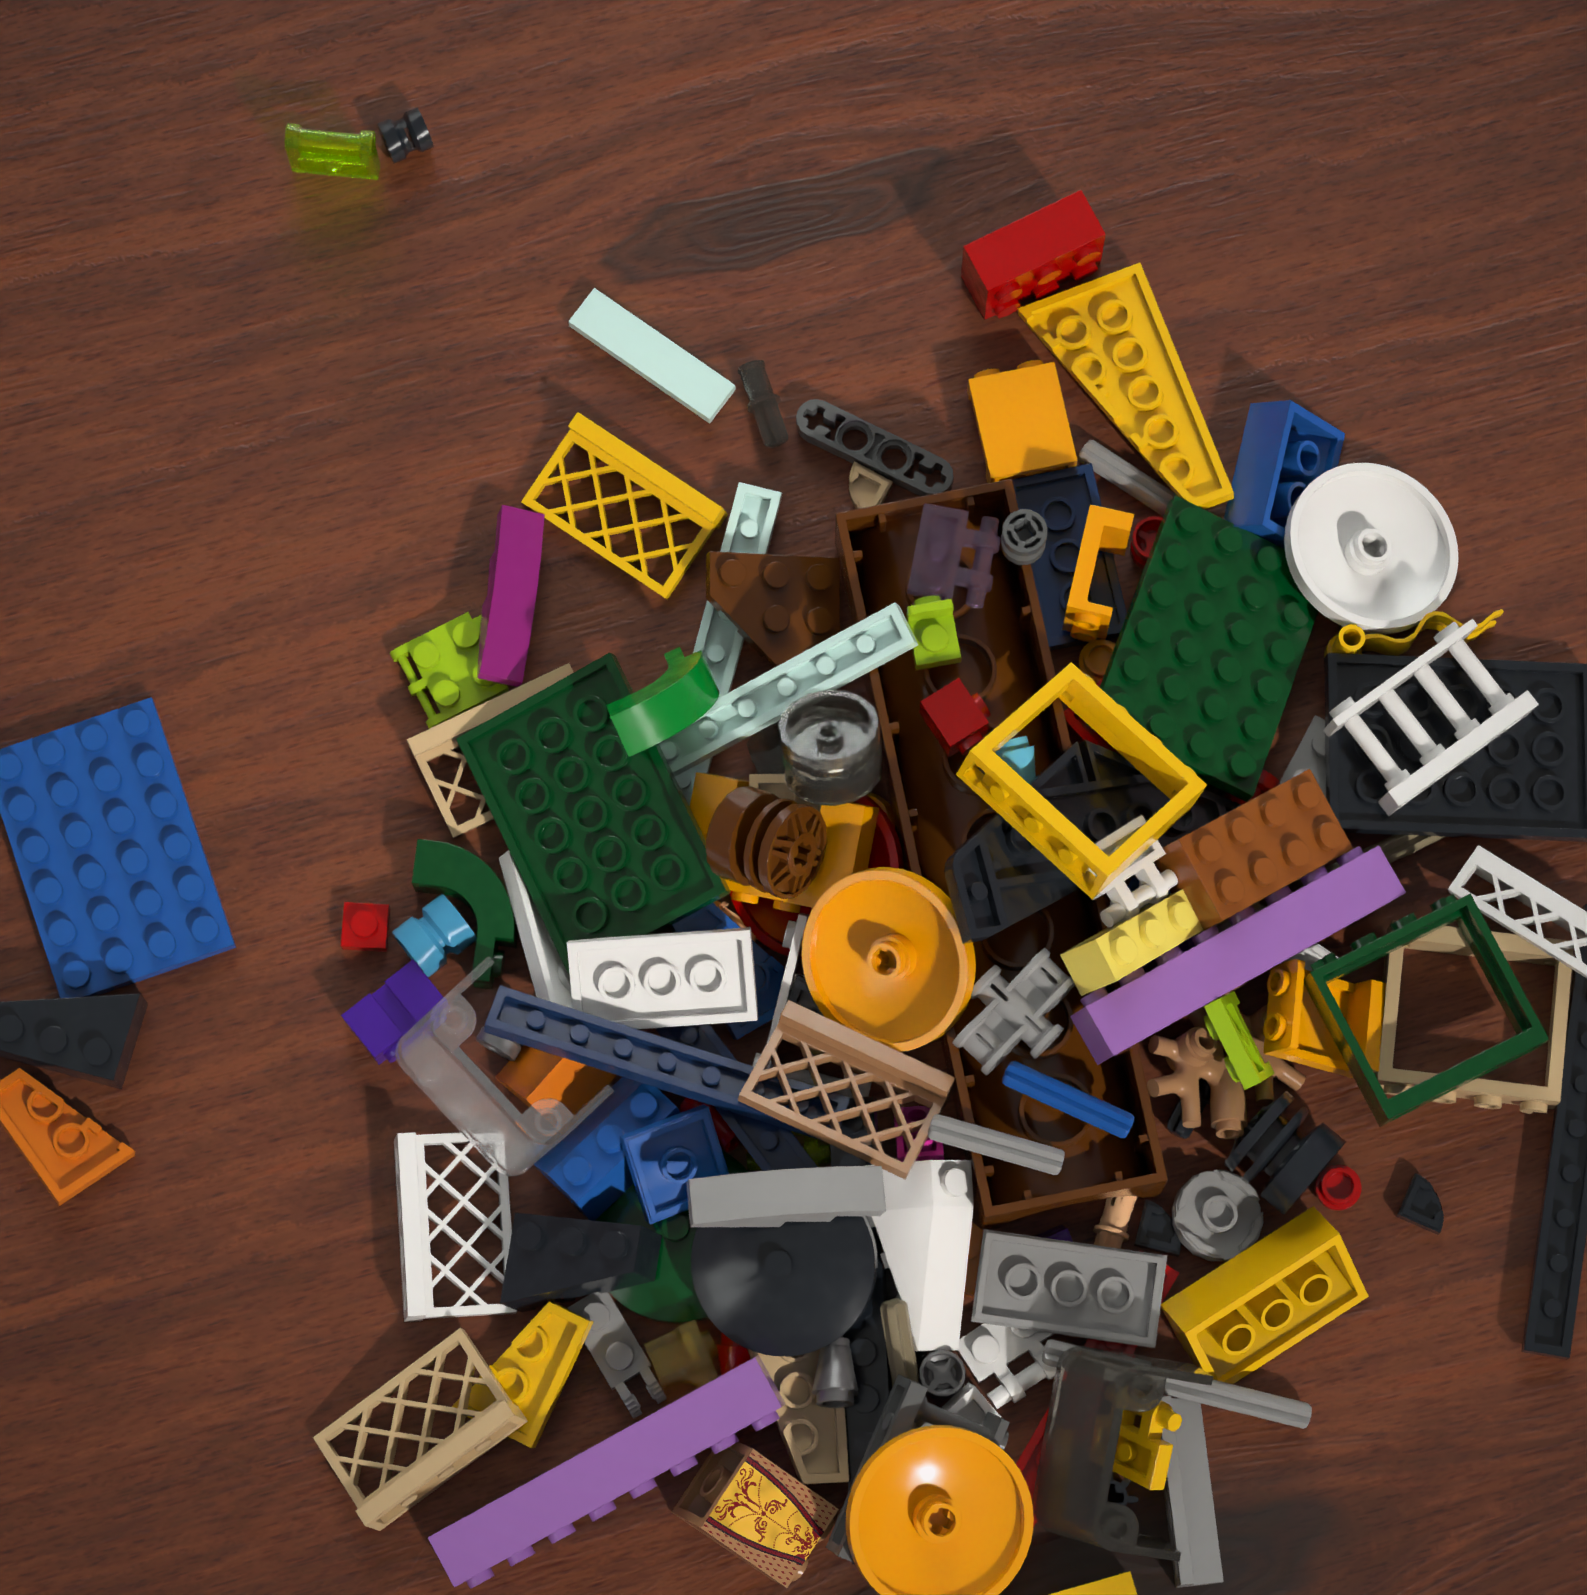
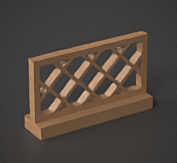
M788 1000L780 1014L778 1025L739 1094L738 1101L875 1166H882V1169L906 1180L928 1138L932 1117L942 1113L950 1099L955 1077ZM783 1039L800 1047L804 1059L781 1065L776 1052L781 1040ZM771 1060L773 1067L766 1069ZM829 1062L841 1066L845 1079L823 1085L816 1066ZM808 1068L815 1087L792 1093L786 1074ZM777 1077L784 1096L769 1100L754 1093L758 1082ZM873 1081L883 1086L887 1098L868 1104L864 1103L858 1085ZM850 1088L857 1107L834 1113L827 1094ZM819 1096L826 1115L814 1119L801 1115L796 1103ZM915 1101L930 1108L926 1119L907 1124L900 1105ZM892 1108L898 1127L876 1133L869 1113ZM861 1116L868 1135L855 1139L843 1135L838 1122ZM919 1131L915 1140H913L911 1133ZM903 1136L908 1148L904 1161L901 1162L886 1155L880 1142Z

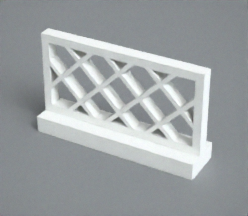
M505 1130L416 1135V1132L397 1133L394 1139L404 1322L423 1321V1319L515 1314L517 1310L502 1304H487L473 1292L489 1273L502 1284L504 1282L512 1234ZM495 1142L497 1161L486 1173L465 1156L476 1143ZM469 1143L462 1151L453 1145ZM443 1145L456 1158L441 1175H438L425 1163L424 1146ZM460 1161L480 1178L464 1197L444 1180ZM496 1169L498 1184L489 1177ZM426 1174L434 1180L428 1189L426 1186ZM484 1182L499 1195V1207L489 1218L468 1201ZM438 1185L459 1202L443 1221L428 1209L427 1197ZM462 1206L483 1223L468 1242H465L446 1225ZM499 1213L501 1230L492 1223ZM429 1219L437 1225V1228L430 1235ZM486 1228L502 1240V1252L491 1264L471 1247ZM441 1230L461 1247L459 1252L446 1266L430 1253V1242ZM465 1252L486 1269L470 1288L449 1271ZM502 1259L504 1275L495 1268ZM431 1264L440 1271L433 1281ZM443 1276H446L465 1293L454 1306L434 1307L433 1287ZM468 1297L477 1304L461 1306Z

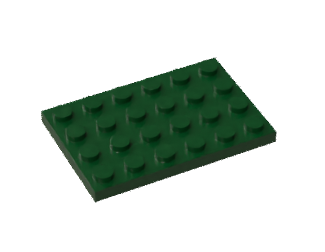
M1175 495L1167 505L1100 688L1117 704L1123 706L1150 734L1156 736L1181 762L1193 769L1202 781L1247 802L1255 793L1318 610L1305 598L1295 583L1286 560L1285 549L1247 530L1235 527L1233 523Z
M612 653L602 656L456 738L569 977L567 942L569 940L657 934L731 893L725 879L713 873L706 855V840L659 744L630 757L627 755L606 705L634 692L616 656Z

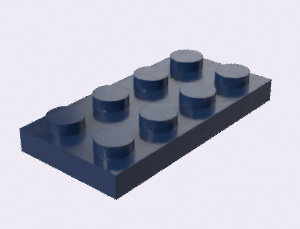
M1092 463L1012 479L1018 509H1028L1039 513L1047 525L1045 550L1036 562L1031 563L1050 651L1087 644L1089 642L1071 637V632L1062 630L1089 507L1090 504L1102 507ZM1098 550L1087 599L1091 603L1113 608L1106 640L1119 637L1127 612L1113 553Z

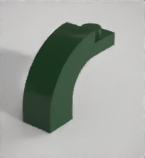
M418 839L412 876V885L415 892L439 895L442 893L461 901L473 912L477 919L478 932L471 980L475 988L493 990L494 977L502 978L504 970L505 951L498 950V946L516 948L517 945L516 921L508 894L493 870L476 855L446 842Z

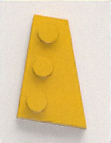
M548 1302L511 1342V1346L493 1365L489 1366L512 1403L520 1408L528 1422L507 1437L530 1448H536L594 1321L555 1302ZM480 1384L472 1386L467 1410L482 1412L496 1401L488 1386ZM460 1398L453 1404L452 1407L458 1408Z

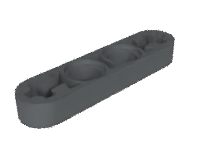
M819 399L809 400L798 409L796 415L797 431L807 442L852 464L855 461L891 480L893 484L920 497L951 491L954 478L953 469L943 458L826 401ZM817 412L822 413L823 423L834 429L836 421L842 422L837 428L835 440H829L831 430L822 425H818L815 430L809 429L808 419L805 417H815ZM850 430H859L866 435L868 442L861 450L853 451L844 446L842 442L843 436ZM890 449H898L906 455L907 462L900 469H888L882 463V455ZM914 459L921 460L918 470L931 475L935 469L941 471V480L944 484L936 482L933 487H928L926 485V477L917 471L914 472L913 479L908 478L907 476L911 473L914 465Z

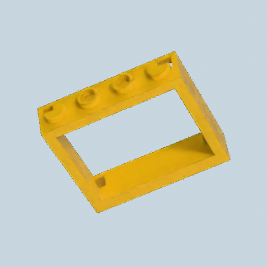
M1072 662L973 747L956 773L965 784L1092 900L1193 807L1207 786L1193 769L1181 762L1156 736L1150 734L1123 706L1117 704L1095 684L1090 676L1084 674ZM1057 698L1063 701L1171 799L1110 856H1107L995 753ZM977 768H981L985 772V775ZM1089 869H1091V870L1097 875V877L1094 876V875L1089 871Z

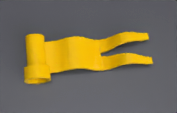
M1502 609L1495 611L1483 622L1477 624L1478 626L1464 639L1465 643L1475 640L1486 629L1494 627L1496 621L1493 619L1501 616L1504 611ZM1433 611L1426 614L1414 633L1405 639H1394L1382 634L1365 635L1359 626L1349 624L1344 626L1339 634L1328 642L1324 650V657L1328 653L1362 654L1364 651L1398 656L1408 651L1418 633L1425 629H1435L1440 632L1453 622H1456L1459 627L1463 626V624L1444 612Z

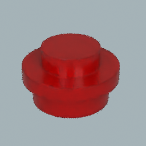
M1339 1164L1325 1168L1319 1174L1315 1183V1192L1318 1200L1328 1209L1342 1211L1352 1207L1358 1201L1362 1189L1357 1173L1350 1167Z

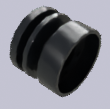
M1287 1091L1277 1100L1267 1106H1263L1247 1124V1127L1244 1128V1134L1235 1139L1231 1153L1224 1163L1233 1172L1246 1157L1254 1162L1242 1177L1246 1184L1263 1171L1268 1174L1270 1179L1265 1185L1261 1197L1282 1215L1292 1207L1346 1143L1324 1122L1307 1135L1303 1133L1300 1127L1309 1112L1305 1106L1290 1121L1283 1116V1113L1295 1099Z

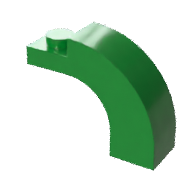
M680 647L665 653L664 656L668 663V669L660 678L643 689L606 705L628 757L646 750L682 731L702 717L715 704L719 697V689L701 650L684 657Z

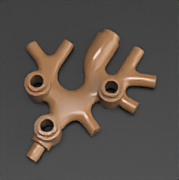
M1244 983V984H1242L1241 986H1239V987L1233 989L1232 991H1230V992L1224 994L1223 996H1225V995H1227V994H1229V993H1231V992H1233V991H1237L1238 989H1240L1241 987H1243L1246 983ZM1267 1005L1250 1015H1245L1239 1010L1264 1062L1269 1061L1275 1072L1274 1075L1255 1085L1256 1104L1258 1106H1267L1274 1101L1273 1078H1277L1294 1091H1297L1304 1084L1306 1077L1283 1059L1263 1054L1265 1039L1263 1026L1267 1016ZM1203 1006L1187 1015L1194 1027L1173 1040L1157 1035L1151 1037L1148 1044L1149 1052L1165 1056L1168 1065L1175 1072L1148 1080V1093L1152 1097L1171 1093L1176 1094L1181 1100L1182 1125L1186 1128H1196L1201 1125L1199 1078H1203L1208 1082L1211 1089V1128L1216 1129V1136L1219 1138H1239L1244 1134V1128L1248 1124L1245 1091L1241 1082L1236 1083L1228 1073L1224 1062L1223 1045L1220 1040L1215 1041L1209 1034L1204 1022V1016L1207 1015V1012Z

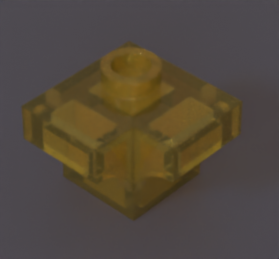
M695 1320L678 1326L672 1332L644 1344L663 1391L680 1384H691L700 1388L718 1378L711 1358L719 1355L709 1330L700 1333Z

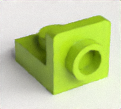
M926 596L915 600L914 605L907 607L906 620L919 644L912 648L916 670L961 662V653L953 617L954 607L952 599L941 600L940 596Z

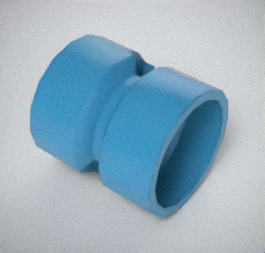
M442 893L422 908V918L410 917L392 931L393 936L409 958L417 963L428 978L447 964L448 953L451 952L459 955L477 941L476 935L467 922Z

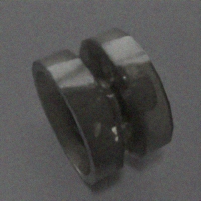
M823 690L809 693L792 702L781 715L778 733L782 750L783 775L787 787L798 798L815 805L836 806L860 799L870 793L878 784L883 770L882 750L879 744V720L875 708L863 697L848 691Z

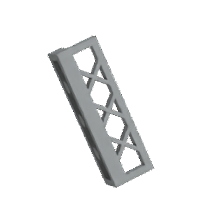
M1171 1395L1157 1397L1156 1399L1168 1403L1172 1410L1180 1414L1182 1418L1179 1429L1170 1431L1164 1428L1161 1436L1162 1440L1173 1444L1163 1491L1175 1586L1180 1588L1222 1583L1224 1580L1201 1403L1181 1398L1171 1399Z

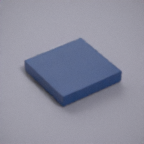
M705 1104L619 1136L645 1221L649 1224L689 1210L686 1184L689 1179L729 1174L709 1107Z

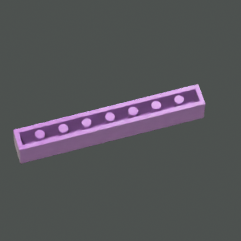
M1360 846L1336 859L1340 866L1339 868L1329 873L1324 866L1316 869L1300 879L1304 887L1292 893L1287 885L1264 898L1268 907L1256 913L1251 905L1228 918L1232 925L1228 929L1219 933L1214 925L1191 938L1195 947L1183 953L1178 945L1155 958L1158 967L1148 973H1145L1143 967H1140L1118 980L1121 987L1108 994L1106 988L1102 987L1080 999L1084 1008L1070 1017L1097 1065L1405 894L1406 891L1380 846L1366 853H1363Z
M758 1355L429 1536L428 1539L452 1585L456 1587L466 1581L471 1589L495 1576L491 1567L507 1559L510 1566H513L535 1554L531 1545L541 1539L548 1537L551 1544L575 1532L576 1529L572 1522L588 1514L593 1522L617 1509L613 1500L629 1492L631 1497L635 1499L657 1487L658 1485L654 1477L670 1469L675 1477L697 1465L698 1461L694 1455L708 1447H711L714 1454H717L739 1441L735 1434L737 1431L752 1424L755 1432L777 1421L780 1417L776 1410L783 1407L785 1402Z

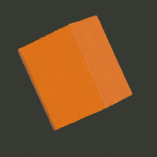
M523 1045L516 1060H510L495 1078L557 1133L562 1135L592 1106L618 1075Z

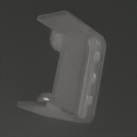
M488 956L400 1038L396 1046L395 1056L400 1068L496 1171L506 1176H517L526 1172L562 1141L607 1099L614 1090L608 1084L604 1085L574 1114L555 1099L538 1100L522 1114L459 1047L473 1033L476 1026L475 1011L461 994L495 963Z

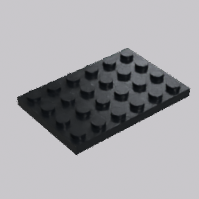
M1328 653L1324 657L1325 727L1333 719L1329 712L1349 697L1356 703L1418 657ZM1437 658L1429 664L1471 720L1476 718L1482 724L1493 716L1488 710L1491 707L1490 703L1455 658ZM1479 659L1506 695L1511 693L1514 699H1516L1528 690L1539 705L1526 717L1390 816L1387 815L1378 803L1388 792L1384 786L1387 781L1350 732L1343 726L1329 737L1325 733L1326 799L1344 832L1587 842V664ZM1415 676L1394 690L1436 745L1441 743L1447 749L1458 741L1454 735L1457 732ZM1380 701L1359 715L1402 771L1406 769L1412 775L1423 767L1419 760L1422 757Z

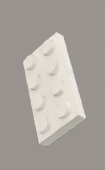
M751 927L580 939L567 942L573 1009L635 1029L758 1020Z

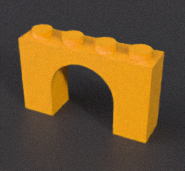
M696 772L689 807L705 840L709 824L718 805L727 794L736 788L749 786V781ZM822 798L820 812L826 824L827 844L820 869L808 888L795 898L781 899L770 893L761 892L751 885L744 886L725 879L729 889L732 891L731 899L758 904L759 897L774 900L773 908L800 913L801 906L813 908L818 899L833 884L849 875L868 869L879 808L838 799Z

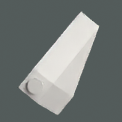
M971 1160L915 1161L906 1180L882 1169L886 1212L881 1216H867L870 1226L876 1227L884 1250L880 1254L885 1269L890 1268L898 1291L896 1298L905 1301L908 1305L915 1351L958 1350L974 1208Z

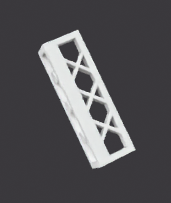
M1478 845L1449 886V893L1454 894L1458 899L1470 894L1463 887L1473 873L1494 885L1495 893L1475 896L1471 893L1481 913L1587 978V965L1582 962L1579 947L1587 946V912ZM1514 897L1533 910L1534 916L1518 920L1510 918L1505 914L1503 899ZM1497 901L1499 910L1488 904V902ZM1549 921L1556 923L1571 933L1572 940L1552 944L1544 939L1541 923ZM1536 924L1538 934L1531 931L1525 926ZM1574 948L1576 958L1568 954L1564 950Z

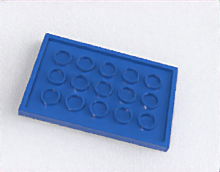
M152 697L0 749V814L60 998L99 996L237 948Z

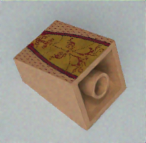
M737 1442L717 1454H714L713 1450L711 1451L671 1513L769 1579L788 1588L790 1583L800 1578L808 1565L807 1557L817 1542L824 1540L832 1530L834 1525L833 1518L839 1509L753 1448Z

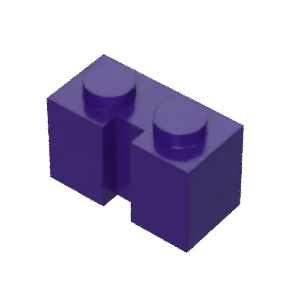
M411 960L388 978L381 988L372 995L369 993L341 1016L366 1050L380 1065L386 1059L389 1063H392L403 1056L411 1047L408 1042L423 1031L427 1035L440 1027L447 1019L444 1014L450 1010V1007L417 963Z

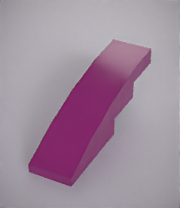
M502 505L497 514L495 551L490 558L488 591L481 613L477 678L516 687L521 686L523 682L537 596L545 514Z

